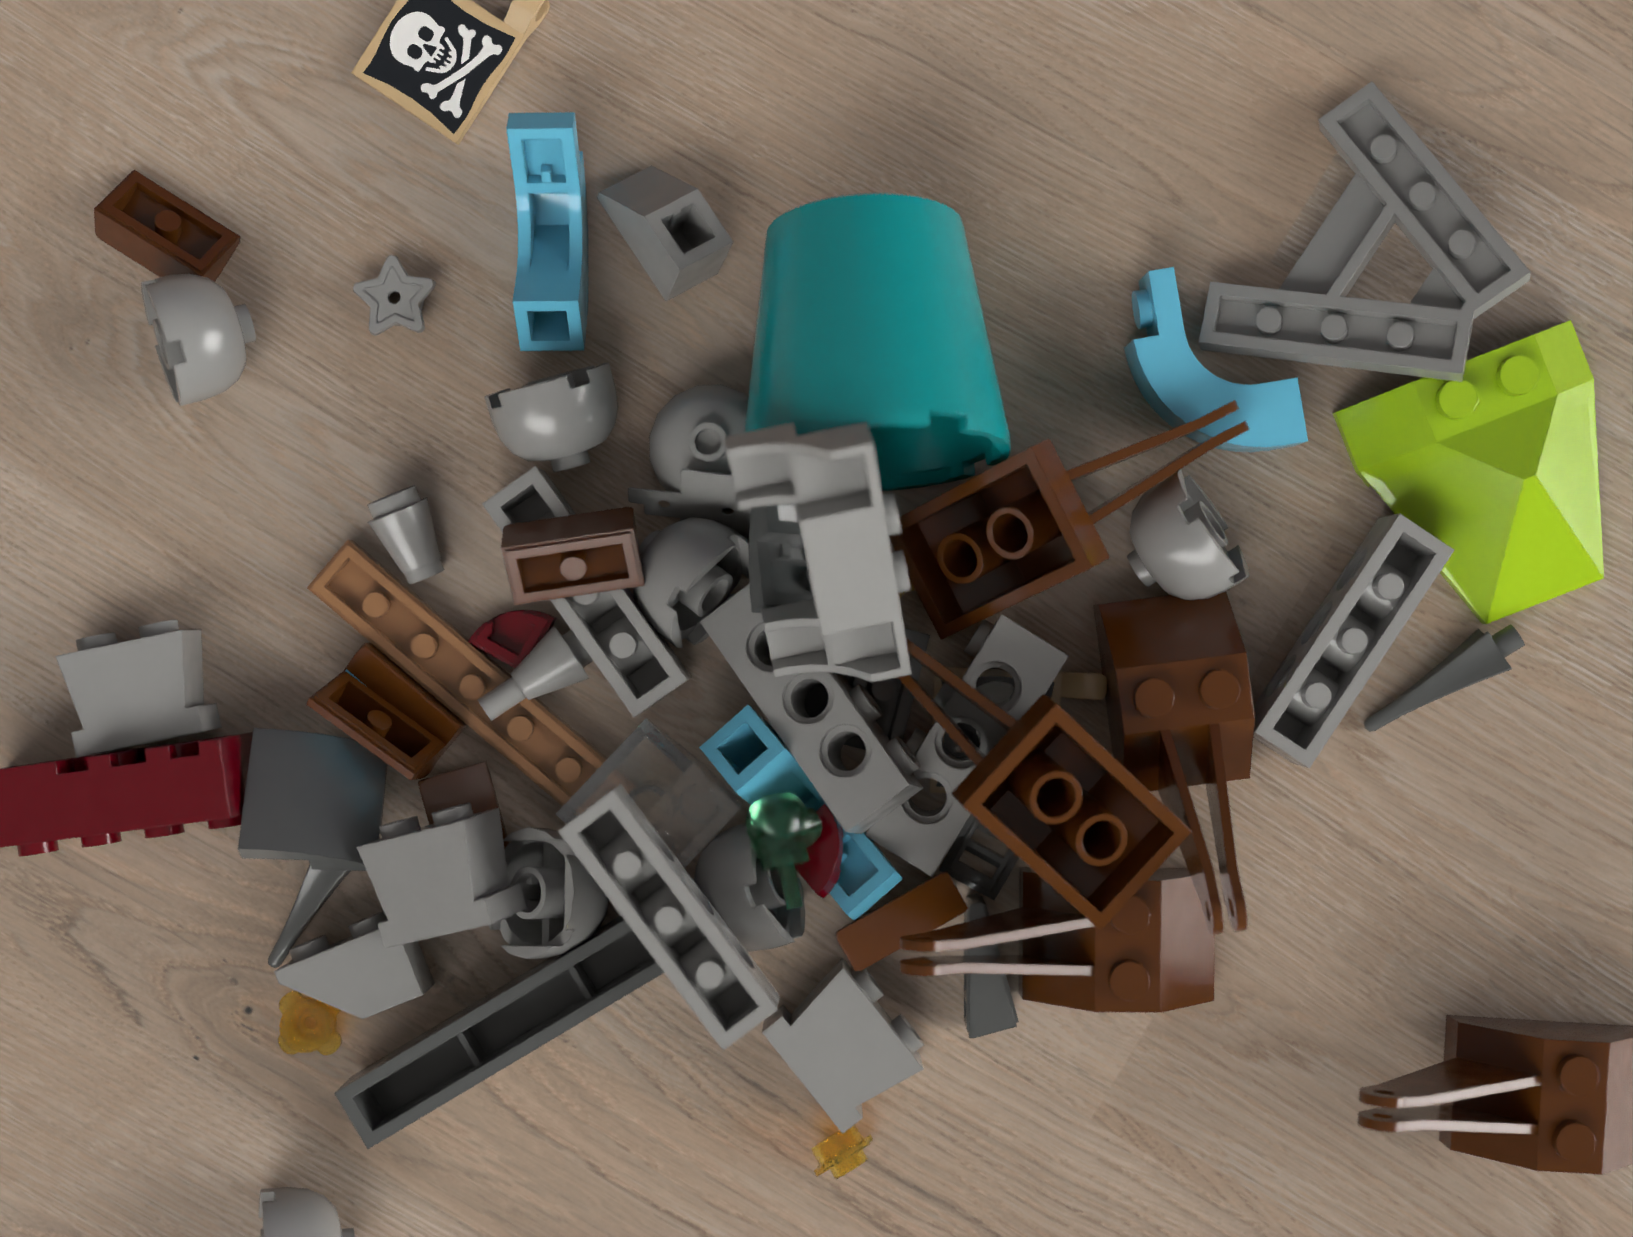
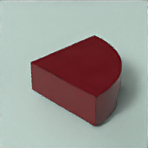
M535 610L506 612L483 623L473 633L468 642L511 667L516 668L549 632L557 618Z
M824 803L777 848L818 896L824 899L830 893L841 873L839 868L842 861V838H844L842 826Z

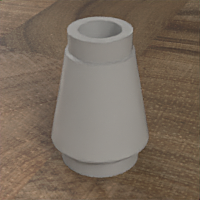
M415 485L367 504L373 517L372 520L368 521L369 525L401 572L405 574L409 584L422 581L444 570L440 560L441 556L427 497L420 498Z

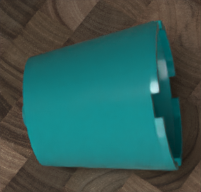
M880 193L856 194L827 198L801 205L780 215L769 225L766 231L745 432L794 423L796 435L800 436L867 422L874 444L881 491L920 488L975 476L976 462L986 459V465L995 466L1008 459L1011 453L1010 434L964 225L960 215L955 210L940 202L917 196Z

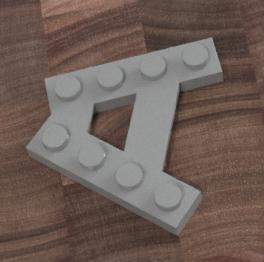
M1371 81L1318 119L1320 131L1355 173L1354 177L1279 289L1210 282L1198 341L1201 350L1462 382L1473 320L1530 281V270ZM1395 223L1432 268V271L1410 304L1346 297Z

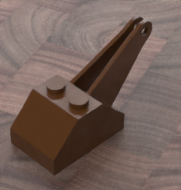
M1234 400L1196 420L1067 471L1050 438L900 516L901 533L890 535L889 539L895 551H903L908 576L940 639L942 640L1081 574L1110 558L1094 526L1095 523L1208 451L1250 430L1245 420L1192 447L1088 513L1072 482L1187 436L1240 409L1236 401Z
M1225 591L1208 599L1185 600L1172 595L1095 604L1093 608L1102 675L1107 679L1105 700L1113 757L1149 791L1158 790L1163 804L1193 831L1179 847L1201 902L1209 933L1214 935L1223 933L1222 906L1212 862L1188 786L1206 784L1226 909L1233 930L1235 932L1244 931L1247 929V910L1236 861L1227 781L1250 778L1255 713L1247 652L1227 592Z
M906 638L908 654L1008 731L985 756L911 674L898 677L976 765L951 795L1101 931L1193 831L1044 693L1017 721Z
M1019 867V908L926 933L900 937V949L912 952L963 950L1019 940V955L923 956L900 961V973L912 976H939L962 973L1019 974V994L1022 1000L1091 1012L1161 1013L1214 1001L1215 934L1211 935L1209 933L1202 905L1188 868H1158L1101 931L1031 867Z
M1446 1015L1444 1062L1377 1085L1360 1088V1102L1383 1108H1373L1358 1112L1357 1124L1363 1128L1381 1132L1439 1130V1141L1450 1150L1535 1171L1603 1175L1633 1165V1026ZM1441 1104V1106H1430V1105Z

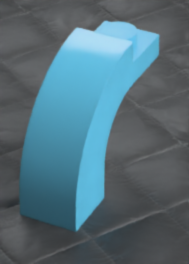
M575 112L509 113L506 131L515 186L518 222V260L513 307L520 351H584L589 287L588 215L583 151H579Z
M1174 267L1148 271L1138 281L1140 290L1132 292V309L1135 324L1138 329L1146 328L1147 337L1133 339L1124 347L1133 379L1152 409L1170 426L1176 428L1235 400L1240 409L1187 435V437L1202 443L1246 420L1250 430L1215 448L1233 452H1261L1294 447L1307 442L1308 436L1298 377L1248 385L1232 383L1212 374L1197 360L1189 347L1184 330Z
M749 704L699 747L735 793L755 808L785 840L825 803L775 729ZM843 829V854L839 868L841 873L829 894L846 915L856 921L896 886L903 877L875 845L873 840L866 836V831L863 834L845 832Z

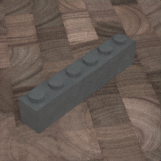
M619 916L602 926L589 940L572 951L550 957L352 1075L334 1094L367 1149H370L664 972L624 918Z

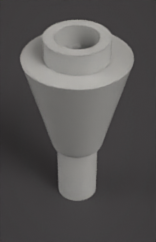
M553 626L512 671V677L479 698L478 702L492 721L525 698L531 700L589 679L583 667L593 660L572 630L561 636L555 626Z

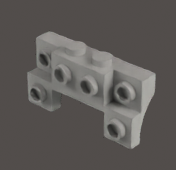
M867 422L800 436L796 435L794 423L725 436V446L739 510L777 504H795L813 599L761 609L775 677L798 673L829 672L876 682L912 674L898 594L899 592L910 590L909 576L903 551L891 552L889 540L890 535L901 533L900 520L893 492L886 494L881 492L874 444Z

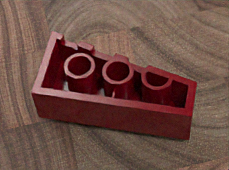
M253 732L0 768V848L17 846L18 856L22 857L59 850L58 840L80 837L82 848L121 842V832L144 829L145 838H156L184 833V824L207 821L208 829L241 825Z

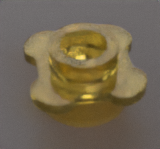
M298 991L288 992L281 998L279 1010L283 1015L279 1024L280 1035L278 1037V1044L285 1053L294 1055L298 1052L310 1053L318 1050L322 1055H331L339 1049L342 1037L337 1032V1015L342 1010L312 997H304ZM311 1017L316 1021L315 1028L309 1029L306 1027V1018Z
M855 1124L843 1134L840 1130L811 1148L819 1163V1166L813 1172L817 1177L830 1169L835 1180L844 1176L868 1160L863 1149L870 1145V1142L874 1139L871 1134L863 1138Z

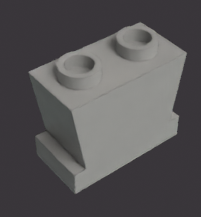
M178 620L157 622L138 627L140 639L117 643L115 633L100 634L77 639V652L55 656L84 729L71 732L76 757L222 728L217 703L204 705L201 629L180 630Z
M464 803L432 813L434 824L420 827L417 816L401 819L379 826L381 839L357 847L387 917L386 920L378 923L384 948L492 925L527 908L520 883L509 886L499 808L473 814L471 803Z
M843 957L792 1014L783 1004L763 1021L762 1029L764 1036L842 1134L863 1118L862 1103L924 1069L921 1055L917 1052L924 1045L920 1036L903 1015L900 1014L894 1020L889 1017L877 1001L884 996V992L866 968L855 972Z

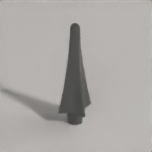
M1511 624L1492 636L1488 631L1483 633L1477 629L1417 683L1391 703L1368 717L1364 722L1365 729L1369 732L1376 731L1397 718L1430 702L1512 670L1505 657L1525 646L1523 639Z
M309 864L291 913L268 958V964L271 967L277 968L282 965L289 954V949L294 946L310 921L350 871L312 870Z

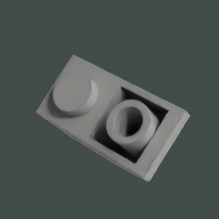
M649 166L598 193L597 199L666 302L719 273L733 244V240L698 188L653 166Z
M384 911L350 924L348 927L352 935L351 937L329 945L326 935H322L289 949L293 960L274 971L279 984L361 1019L368 1018L420 997L435 984L418 941L384 948L378 927L379 922L387 919Z

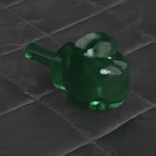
M793 793L766 795L756 800L748 809L746 816L747 833L757 858H761L763 871H779L787 910L803 907L795 866L810 861L806 848L813 845L820 837L823 828L822 822L816 809L806 807L801 799Z

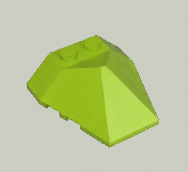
M1571 320L1467 360L1462 382L1423 377L1332 413L1354 470L1368 487L1372 486L1394 514L1403 515L1454 549L1440 574L1482 624H1489L1604 579L1594 378Z

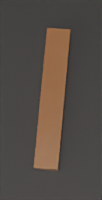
M353 540L345 542L307 587L574 817H577L620 783L629 795L639 786L537 697L531 700L525 698L491 721L479 704L478 699L512 676L481 649L469 643L467 637Z

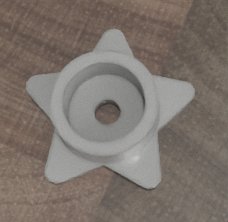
M390 255L386 258L378 278L355 283L353 291L370 306L369 331L372 335H379L393 326H403L421 333L425 329L422 315L424 300L436 287V282L430 278L409 276L398 257ZM398 292L400 294V301L395 304L389 301L390 294Z

